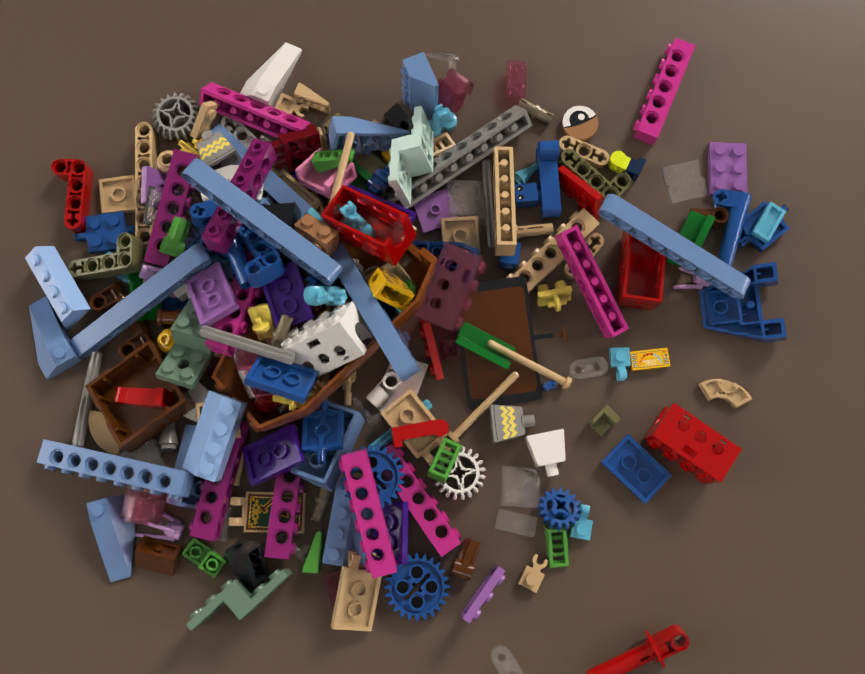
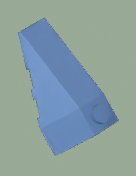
M332 116L329 127V150L343 149L347 133L353 132L355 136L351 149L355 151L354 156L365 153V156L371 155L372 151L376 150L389 151L392 139L407 136L410 133L408 130L354 117Z
M47 296L29 305L37 361L46 379L49 380L81 362L82 359L79 358L70 343L71 338Z
M134 493L107 497L86 503L90 523L110 582L131 577L134 557L133 545L136 533L135 525L138 517Z

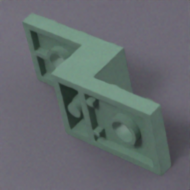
M191 297L170 328L175 344L155 375L157 379L194 390L215 352L210 351L205 345L207 338L201 337L200 330L202 326L200 325ZM182 364L189 365L187 368L184 369L179 368Z
M289 568L277 569L269 576L271 580L269 583H262L255 590L240 578L230 579L221 587L223 590L221 593L213 594L205 601V607L198 608L189 616L190 621L186 626L191 631L202 626L224 604L231 609L239 620H242L294 573Z

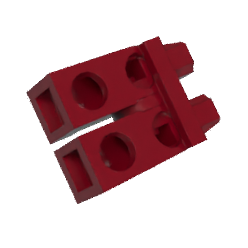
M314 124L306 125L307 129L288 132L285 135L284 133L278 134L279 140L270 142L275 153L282 154L277 156L274 162L276 170L286 168L288 173L293 172L318 148H321L320 134Z

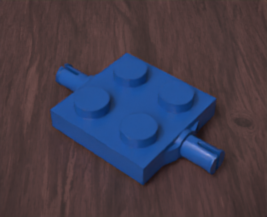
M764 201L746 216L742 230L744 237L739 240L738 245L742 243L739 247L743 248L750 242L761 252L790 228L782 218L768 243H764L750 234L767 205V202Z
M123 211L86 216L85 232L75 233L74 239L76 242L87 240L88 252L90 254L117 251L118 236L124 232L129 234L135 233V225H127L126 215Z
M328 399L320 405V410L303 418L302 452L304 454L316 452L318 453L317 463L321 465L322 463L326 464V452L342 450L344 438V412L342 409L329 410Z

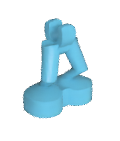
M442 104L435 107L433 118L429 120L434 132V138L441 135L442 131H453L457 126L456 115L449 108H443Z
M348 201V204L339 209L345 216L342 223L375 238L374 229L356 212L357 208L351 201Z
M307 286L303 293L305 302L311 306L323 304L328 306L345 305L347 299L346 290L337 286Z

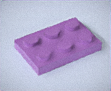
M710 142L708 144L709 196H713L714 192L719 189L748 193L746 144Z
M219 261L185 281L201 326H211L239 309L225 269Z
M497 564L493 566L461 613L462 618L468 623L471 620H477L482 612L480 610L484 602L487 604L494 595L492 593L493 588L496 585L499 587L506 577L503 575L505 570Z

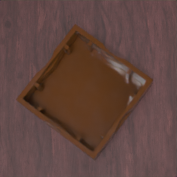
M148 340L131 352L119 364L106 370L85 385L96 407L102 412L107 427L119 449L130 453L196 407L185 387L156 378L155 374L166 358V354L151 340ZM116 388H165L173 392L171 406H166V410L119 405L114 403Z

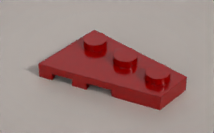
M564 165L559 167V186L569 198H574L577 201L580 211L584 208L598 221V211L602 205L603 196Z
M427 318L420 320L421 327L419 331L421 338L425 339L426 346H424L426 358L430 357L431 364L428 365L430 374L435 376L436 380L444 379L430 321Z

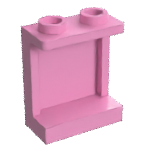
M318 148L315 152L323 151V149ZM313 153L295 169L300 185L330 199L338 167L318 173L312 164ZM353 162L347 164L342 185L348 186L357 178Z

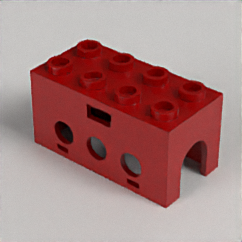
M345 185L341 186L320 215L326 224L339 232L340 240L393 266L397 265L417 236L407 213ZM348 201H351L357 208L356 212L374 229L375 238L342 223L343 219L341 220L343 214L339 210L335 213L336 205L340 203V209L348 204Z
M625 231L622 233L615 301L621 307L652 311L662 302L666 256Z
M672 403L669 408L667 406L663 407L643 438L647 441L646 444L649 447L662 451L666 459L670 461L675 460L680 464L679 467L688 473L692 472L696 475V479L703 484L722 482L742 450L739 446L676 403Z

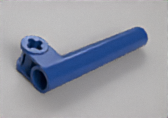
M719 189L713 194L714 208L724 207L729 212V218L717 258L732 267L752 196L747 192Z
M212 200L192 205L190 215L192 216L191 222L196 228L207 227L218 205ZM237 234L227 252V256L240 288L248 289L252 287L244 271L248 261Z

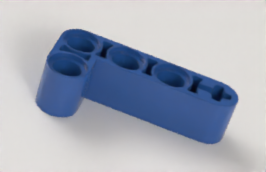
M558 140L539 141L536 147V163L539 164L537 166L538 189L541 192V200L539 202L542 218L561 217V197L557 164L560 151Z
M242 223L237 233L238 237L254 258V260L245 265L244 271L250 286L260 288L283 275L285 268L278 251Z

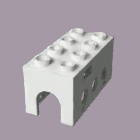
M351 301L346 305H338L330 313L328 311L324 312L315 321L313 319L307 321L299 329L298 327L293 328L288 333L289 337L281 343L280 349L295 353L296 359L294 363L302 366L304 363L305 367L311 369L314 367V370L319 371V376L363 356L367 348L361 341L367 338L372 339L374 335L358 308ZM345 349L346 353L344 355L337 354ZM328 357L330 359V361L327 363L321 361Z

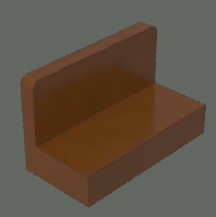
M144 535L135 549V566L173 576L175 574L176 561L182 552V545Z

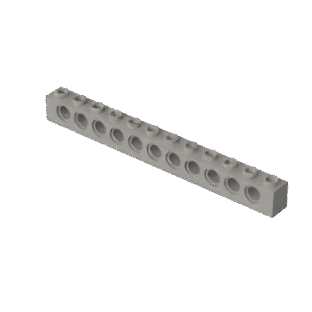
M517 105L513 106L434 158L432 173L412 177L411 205L404 208H410L494 152V146H503L533 126L527 110ZM393 187L386 190L381 196L378 195V197L403 207L401 201L397 200Z

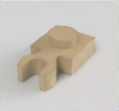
M281 93L274 107L291 115L296 114L298 118L305 120V115L300 112L303 110L309 112L307 105H298V99Z
M534 554L532 557V567L526 565L518 581V584L537 593L545 576L540 570L546 567L548 560L544 559L542 564H538L536 561L538 558L537 554Z

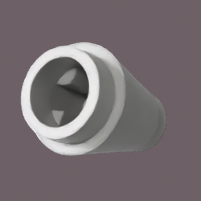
M175 423L161 431L158 446L162 452H174L177 450L179 444Z

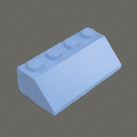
M35 246L25 259L64 328L68 331L91 308L54 246Z
M211 390L208 391L182 468L195 476L212 482L222 480L247 402Z

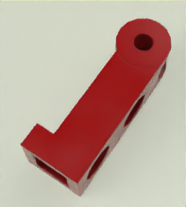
M117 387L114 403L124 406L166 410V406H171L173 392L156 387V389Z
M443 419L391 428L395 449L403 447L402 441L433 435L441 438L449 431V425Z

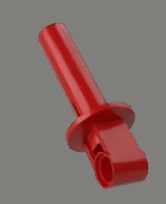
M671 625L653 635L646 629L644 630L647 639H644L645 643L611 658L586 672L587 674H627L654 660L656 663L659 661L662 668H665L664 659L686 650L689 647L690 640L679 625ZM681 635L678 640H674L676 636Z

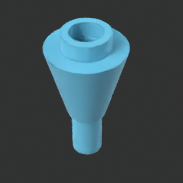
M534 162L531 166L514 172V185L526 184L537 170L539 164Z

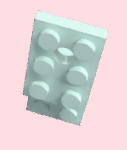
M422 106L414 107V116H412L414 128L411 129L412 134L392 139L391 148H389L391 161L388 163L390 170L388 183L390 187H393L397 200L401 201L403 207L411 205L412 177L433 172L434 132Z

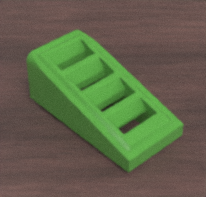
M343 149L315 152L312 164L317 172L322 173L337 168ZM351 149L347 164L352 162L355 154L354 149Z
M444 437L427 476L445 484L462 445ZM447 446L455 450V453L444 449V447ZM441 453L448 457H451L452 459L449 460L447 458L442 457ZM439 461V462H442V463L448 465V468H446V467H444V466H442V465H440V464H437V462ZM434 469H437V470H439V471H441V472H443V473H445V474H442V473H440V472H437V471H435Z
M550 524L544 525L549 568L569 566L567 531L564 527L557 531V526H553L550 529ZM560 532V534L551 535V533ZM561 539L559 543H552V540ZM562 548V551H553L552 549ZM563 556V559L553 560V557Z
M317 531L302 572H320L324 540L323 531Z

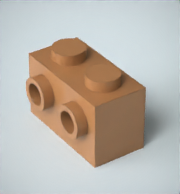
M308 213L294 224L296 232L329 257L338 249L339 232Z

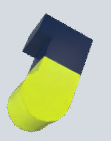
M615 151L610 156L607 164L610 170L618 174L626 173L631 177V180L636 181L646 159L639 157L636 161L627 157L622 151Z

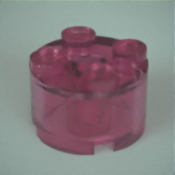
M451 68L444 79L440 78L437 81L439 84L438 104H442L443 108L447 107L450 109V112L456 113L464 105L466 95L468 97L471 95L474 84L457 70Z
M133 489L128 490L124 495L120 518L126 517L125 521L136 524L149 525V521L161 524L167 499L165 493L163 492L162 496L145 492V489L144 492Z

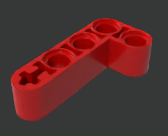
M57 159L53 161L51 170L59 179L68 182L64 224L73 233H84L86 230L85 217L89 216L93 171L83 160ZM80 203H81V205L79 206V208L75 209V207L77 206V204H80Z

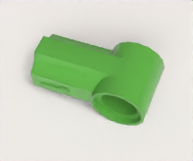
M174 216L168 234L163 238L159 251L175 258L180 256L185 249L184 241L191 222Z

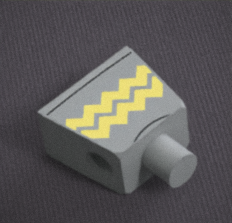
M207 130L202 133L203 140L197 143L201 161L212 169L216 170L225 166L235 165L242 161L236 149L221 132L213 134L212 131Z
M490 405L489 407L493 444L524 436L525 427L535 426L534 415L523 416L522 407Z

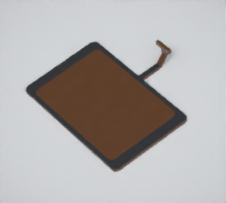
M523 276L455 285L452 288L458 334L463 324L467 322L515 347L516 353L537 364L535 340L563 337V342H567L565 326H561L562 332L534 335L527 281ZM460 345L467 403L470 409H477L514 371L519 374V377L492 405H509L536 401L542 398L538 372L513 359L510 360L511 364L508 370Z

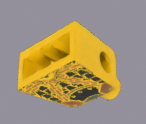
M381 267L376 269L367 283L375 298L401 311L408 306L415 296L398 276Z

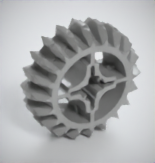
M174 92L173 96L170 97L166 94L165 100L160 98L161 103H155L157 109H152L154 114L151 116L153 126L164 139L169 138L172 142L177 139L180 142L184 138L188 141L187 136L191 134L200 107L189 95L185 97L183 93H180L178 96ZM184 108L190 110V115L184 112ZM164 119L168 120L170 127L164 125Z

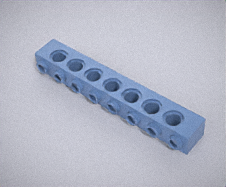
M43 439L36 462L44 464V469L56 471L57 468H61V473L73 475L74 472H78V477L91 479V476H96V481L108 483L109 480H113V485L126 487V484H130L133 490L144 492V488L150 489V494L162 496L164 492L168 493V498L180 500L181 496L189 497L195 476L183 470ZM152 474V479L149 482V476ZM170 478V484L167 487V480Z

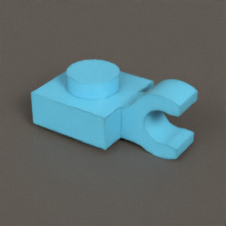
M629 347L610 348V368H616L617 381H625L627 379L626 368L631 366Z
M580 504V508H582L579 514L580 519L576 521L574 527H570L569 536L590 541L593 520L587 519L590 506Z

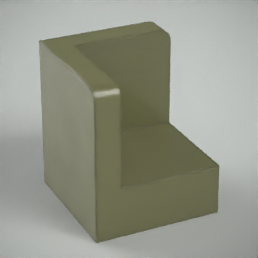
M605 405L588 424L600 436H603L621 418L608 405Z

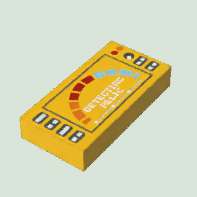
M668 348L630 352L631 372L670 367Z

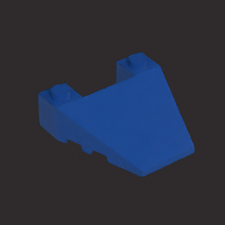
M776 262L756 264L741 272L751 280L743 299H735L713 285L699 291L704 329L765 343L786 341L787 335L784 318L763 320L759 288L778 285Z

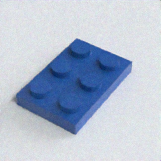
M259 355L246 375L244 384L304 404L318 379L319 371L296 363L290 365Z
M626 434L600 462L643 504H646L672 476L629 434Z

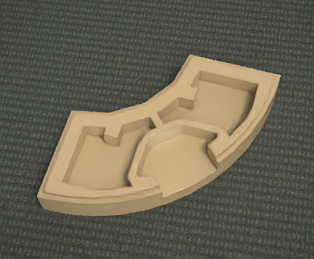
M710 379L698 384L708 401L722 399L728 402L734 409L752 400L750 394L743 387L727 380Z
M90 410L88 421L93 439L103 450L120 456L122 449H119L110 433L102 412Z

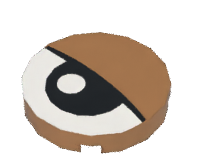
M574 106L564 114L561 125L566 136L587 141L594 136L599 122L596 114L590 108Z

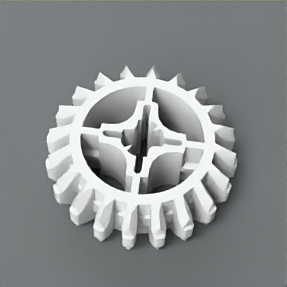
M462 446L461 452H459L454 463V469L451 470L450 474L457 471L455 468L458 466L461 471L469 472L461 475L463 478L460 480L454 474L448 477L456 480L458 490L451 488L446 483H435V486L442 484L443 487L439 490L440 493L445 489L448 490L446 497L454 493V500L457 499V494H460L461 500H464V493H467L468 497L471 498L472 493L470 490L478 493L479 490L475 486L482 487L483 483L478 480L485 479L486 477L485 475H480V472L486 469L484 467L479 468L478 466L483 463V460L476 462L475 459L479 455L476 453L473 457L470 456L472 449H469L467 454L464 453V446ZM441 453L442 457L447 458L449 460L451 459V457L445 456ZM460 457L469 460L474 468L463 467ZM439 461L437 462V464H440V465H442V466L445 465V464L442 463V462H439ZM475 474L473 483L464 489L465 476Z

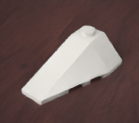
M285 43L246 81L240 94L274 107L302 53V49Z

